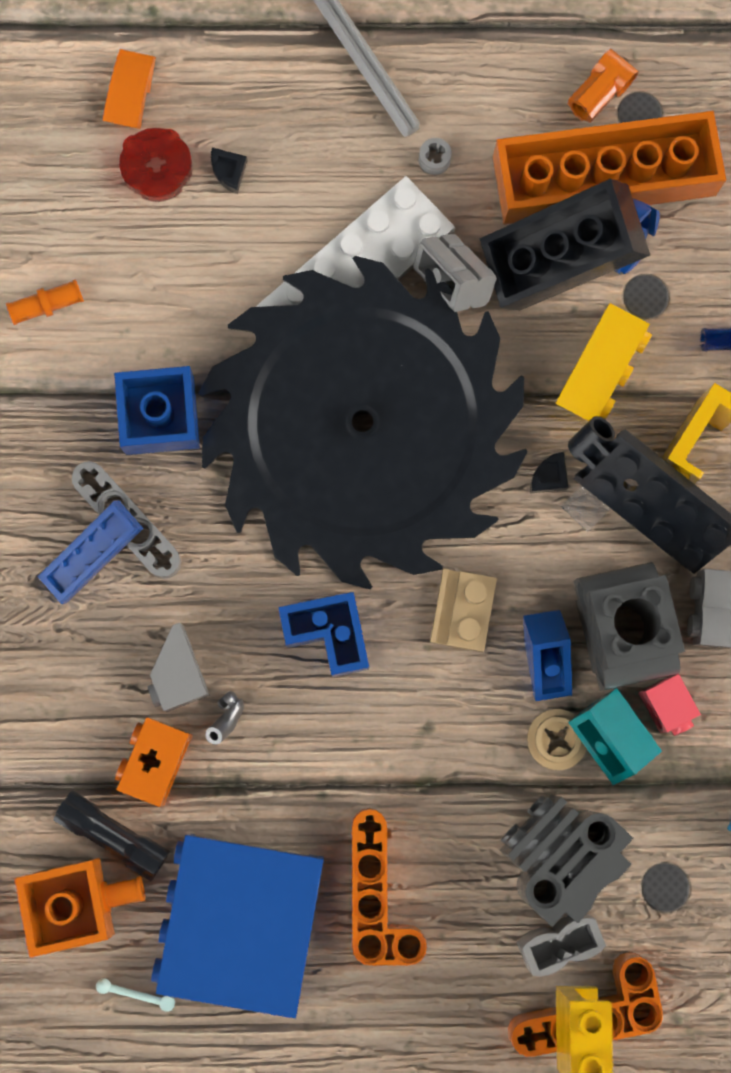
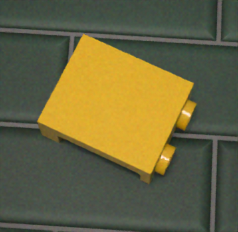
M714 383L696 401L662 456L663 460L694 484L701 479L704 472L688 463L686 458L707 424L722 431L731 423V392Z
M556 986L557 1069L560 1073H613L612 1004L608 1000H598V988L596 986Z

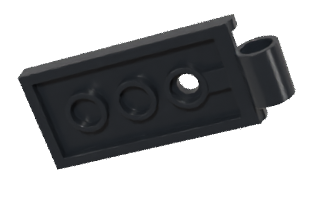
M594 416L568 441L570 453L578 461L587 464L583 470L575 474L574 480L691 573L695 574L731 545V513L626 429L619 432L615 438V431L611 424L602 417ZM633 479L637 482L638 486H632L625 480Z

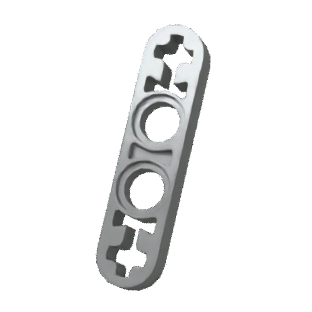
M90 461L79 464L73 471L72 484L81 496L99 515L104 511L105 502L109 498L120 497L123 499L125 508L139 524H144L149 529V537L144 543L135 544L130 541L127 547L156 577L167 579L176 575L181 567V557L178 551L101 466ZM87 471L91 475L98 472L99 474L95 479L104 490L108 484L112 488L102 492L99 496L90 485L81 486L85 482L82 475ZM99 496L96 502L92 500L94 497ZM157 538L162 542L155 545V547L165 556L169 553L173 555L169 560L172 566L168 570L164 567L155 568L158 560L150 551H148L145 557L141 554V552L151 548Z

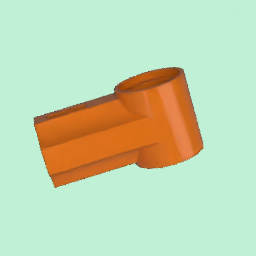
M609 49L596 63L589 78L569 98L567 104L577 118L591 123L615 96L617 98L620 97L629 88L639 71L613 49Z

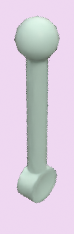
M106 978L99 979L96 983V990L101 994L112 992L159 1005L165 1012L171 1011L175 1006L174 997H158L113 985Z

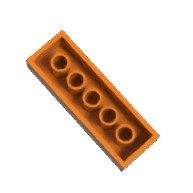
M714 111L497 139L492 156L503 225L515 223L610 178L628 184L632 198L648 205L713 197L718 194L726 182Z

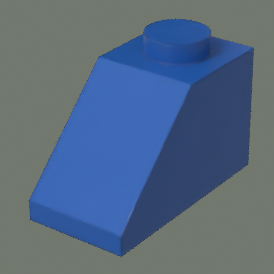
M555 610L524 615V644L535 701L571 696V639L561 611Z

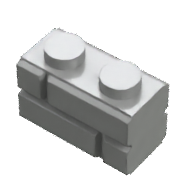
M455 234L442 235L440 238L437 236L424 238L419 244L413 265L414 269L426 281L425 269L429 268L434 273L437 283L445 282L451 287L452 295L441 292V295L454 312L468 310L469 307L472 309L483 307L489 303L497 279L496 275Z

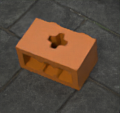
M146 717L144 724L138 722L130 739V744L135 745L129 760L123 758L116 772L115 780L120 781L117 791L157 807H163L193 734ZM156 750V759L161 761L160 766L152 767L148 771L146 770L148 763L143 760L145 754H152Z

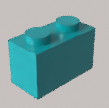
M617 688L594 701L568 722L612 785L635 775L662 752L651 733L645 728Z

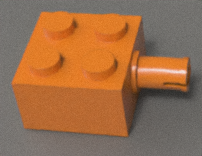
M100 857L24 874L14 878L29 958L108 940L115 934L111 916L112 908L146 900L141 876L135 879L107 884L104 881Z

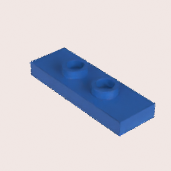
M119 500L113 501L37 577L61 605L65 604L109 563L143 527Z

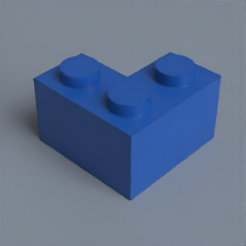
M354 592L278 607L287 648L324 641L332 677L369 670Z

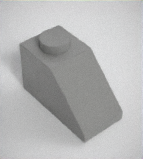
M177 623L172 626L150 674L153 684L148 686L154 706H162L165 712H170L210 696L184 625Z

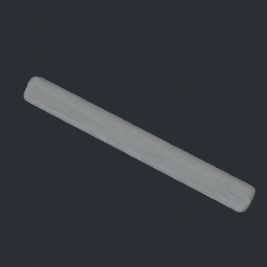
M313 0L402 135L407 137L415 133L420 125L418 119L339 0Z

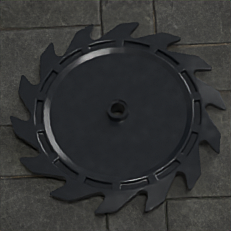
M354 256L353 261L365 279L361 287L353 288L314 270L284 275L283 281L303 294V301L300 304L251 307L228 324V329L246 331L255 334L256 341L247 349L213 366L199 391L201 397L220 390H227L231 394L229 403L203 437L202 468L207 469L223 453L232 454L234 461L225 507L236 532H242L251 509H261L265 518L274 557L296 576L301 575L299 550L304 545H310L341 582L371 590L373 586L361 567V561L367 556L374 557L412 575L443 570V565L424 554L422 551L423 543L429 539L475 538L499 520L498 516L473 513L470 509V503L474 498L513 479L528 451L525 448L508 455H499L495 450L496 442L523 408L524 376L521 375L503 392H498L493 388L492 380L501 338L489 311H485L478 332L473 336H467L462 331L458 313L448 306L441 295V292L452 295L451 287L445 282L437 283L434 273L429 268L425 269L427 294L424 298L416 299L384 263ZM359 413H367L373 418V426L366 432H359L352 426L354 417Z

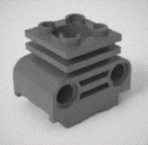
M653 562L585 576L573 581L578 599L576 600L577 610L586 639L593 674L596 673L600 691L680 673L679 653L685 652L667 577L666 575H658ZM619 606H626L635 610L644 623V634L642 640L637 645L625 642L614 627V616Z
M542 795L528 809L527 812L531 817L521 827L517 824L512 826L502 837L501 841L505 845L500 851L511 859V862L516 867L522 870L517 879L518 893L542 919L546 920L553 927L566 914L579 923L592 909L593 903L600 891L611 882L618 880L632 865L621 852L634 838L607 814L590 810L577 812L574 808L565 806L568 802L563 797L550 795L545 798ZM593 822H597L599 833L595 839L589 840L588 828ZM540 880H546V892L540 897H534L533 889L536 883Z

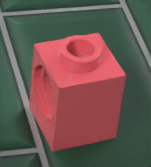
M679 674L671 675L638 693L659 733L671 731L673 736L681 734L694 726L691 721L692 719L701 715Z

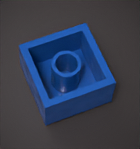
M190 366L114 373L120 448L126 455L200 449L195 381Z

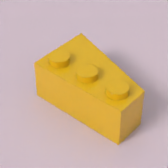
M608 303L555 404L588 421L594 416H599L606 420L616 402L610 396L617 384L624 387L634 367L628 365L635 351L642 354L652 336L651 333L647 332L650 324Z

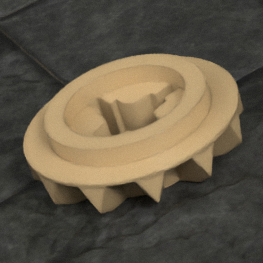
M552 709L543 712L532 721L527 733L529 752L538 764L551 770H565L580 762L587 748L568 723L576 715L566 710ZM565 726L568 727L564 732L563 740L567 743L566 746L570 750L557 746L547 753L546 751L549 749L551 739L544 730L557 733L563 730Z

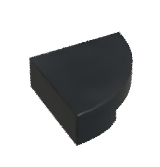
M212 147L211 163L215 177L227 190L238 194L247 165V156Z
M564 452L549 456L538 466L531 479L530 494L562 491L569 488Z

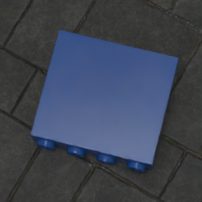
M192 833L186 834L184 841L178 840L173 862L180 865L177 880H170L166 903L172 904L170 919L163 918L159 934V942L165 943L162 959H155L151 982L157 983L156 994L296 1019L324 857L311 854L307 856L199 837Z

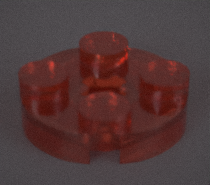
M148 128L137 132L135 135L128 136L123 142L119 167L123 180L131 191L133 190L136 194L141 195L143 199L152 202L167 201L182 192V187L192 176L193 162L187 144L175 130ZM159 157L160 160L166 161V164L160 166L161 171L154 172L152 167H146L152 158Z

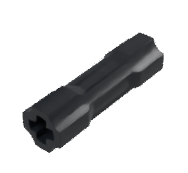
M71 791L63 800L53 819L74 834L85 836L120 858L128 868L150 882L154 879L170 853L169 850L147 836L138 835L100 811L96 804L75 791Z

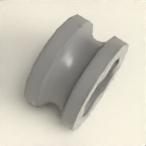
M441 138L426 140L420 147L418 161L421 169L429 175L444 173L448 169L452 152L449 144ZM436 150V154L439 151L442 152L441 162L434 163V159L431 162L428 161L429 151Z

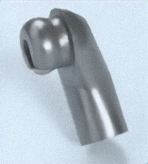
M232 691L226 693L218 701V706L225 713L206 730V739L211 744H220L233 732L244 710L242 698L238 699Z

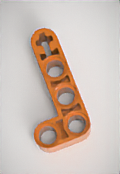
M372 808L362 809L355 815L352 822L353 954L359 962L370 966L414 965L420 962L426 954V940L420 929L413 925H388L387 823L378 810ZM368 815L373 816L374 822L380 823V829L373 831V844L381 842V849L374 847L357 849L358 842L366 844L365 831L358 829L359 823H364ZM366 855L376 856L381 863L379 871L372 876L362 874L358 868L359 861ZM365 895H374L381 902L380 909L373 915L362 913L358 907L359 901ZM366 935L376 936L381 942L379 950L371 955L363 953L358 946L361 938ZM405 935H414L419 940V947L413 954H403L397 947L399 940Z
M634 952L620 954L613 964V976L617 995L598 998V1000H608L612 1004L613 1041L656 1031L663 1020V1010L652 965ZM632 963H640L642 973L639 979L634 982L626 981V968ZM640 1003H649V1016L642 1021L634 1020V1008ZM556 1007L522 1013L510 1021L508 1036L519 1054L526 1057H535L557 1052ZM543 1022H546V1029L551 1037L549 1040L542 1033L545 1031L542 1026ZM529 1026L534 1034L530 1036L531 1042L524 1043L523 1039L519 1036L524 1035V1028Z

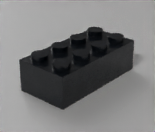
M611 178L480 238L488 268L493 271L497 278L494 288L500 308L518 311L651 256L629 185Z

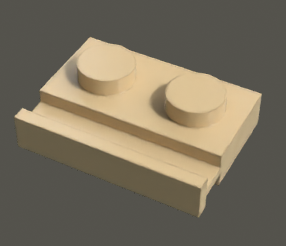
M443 568L430 643L483 653L497 578Z

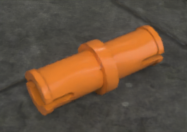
M74 279L71 282L48 290H44V288L37 289L36 294L10 303L7 302L6 307L15 326L18 323L46 314V317L54 315L53 311L84 302L77 281Z

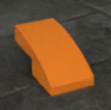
M119 49L108 89L102 121L137 129L141 128L146 94L150 93L156 57Z

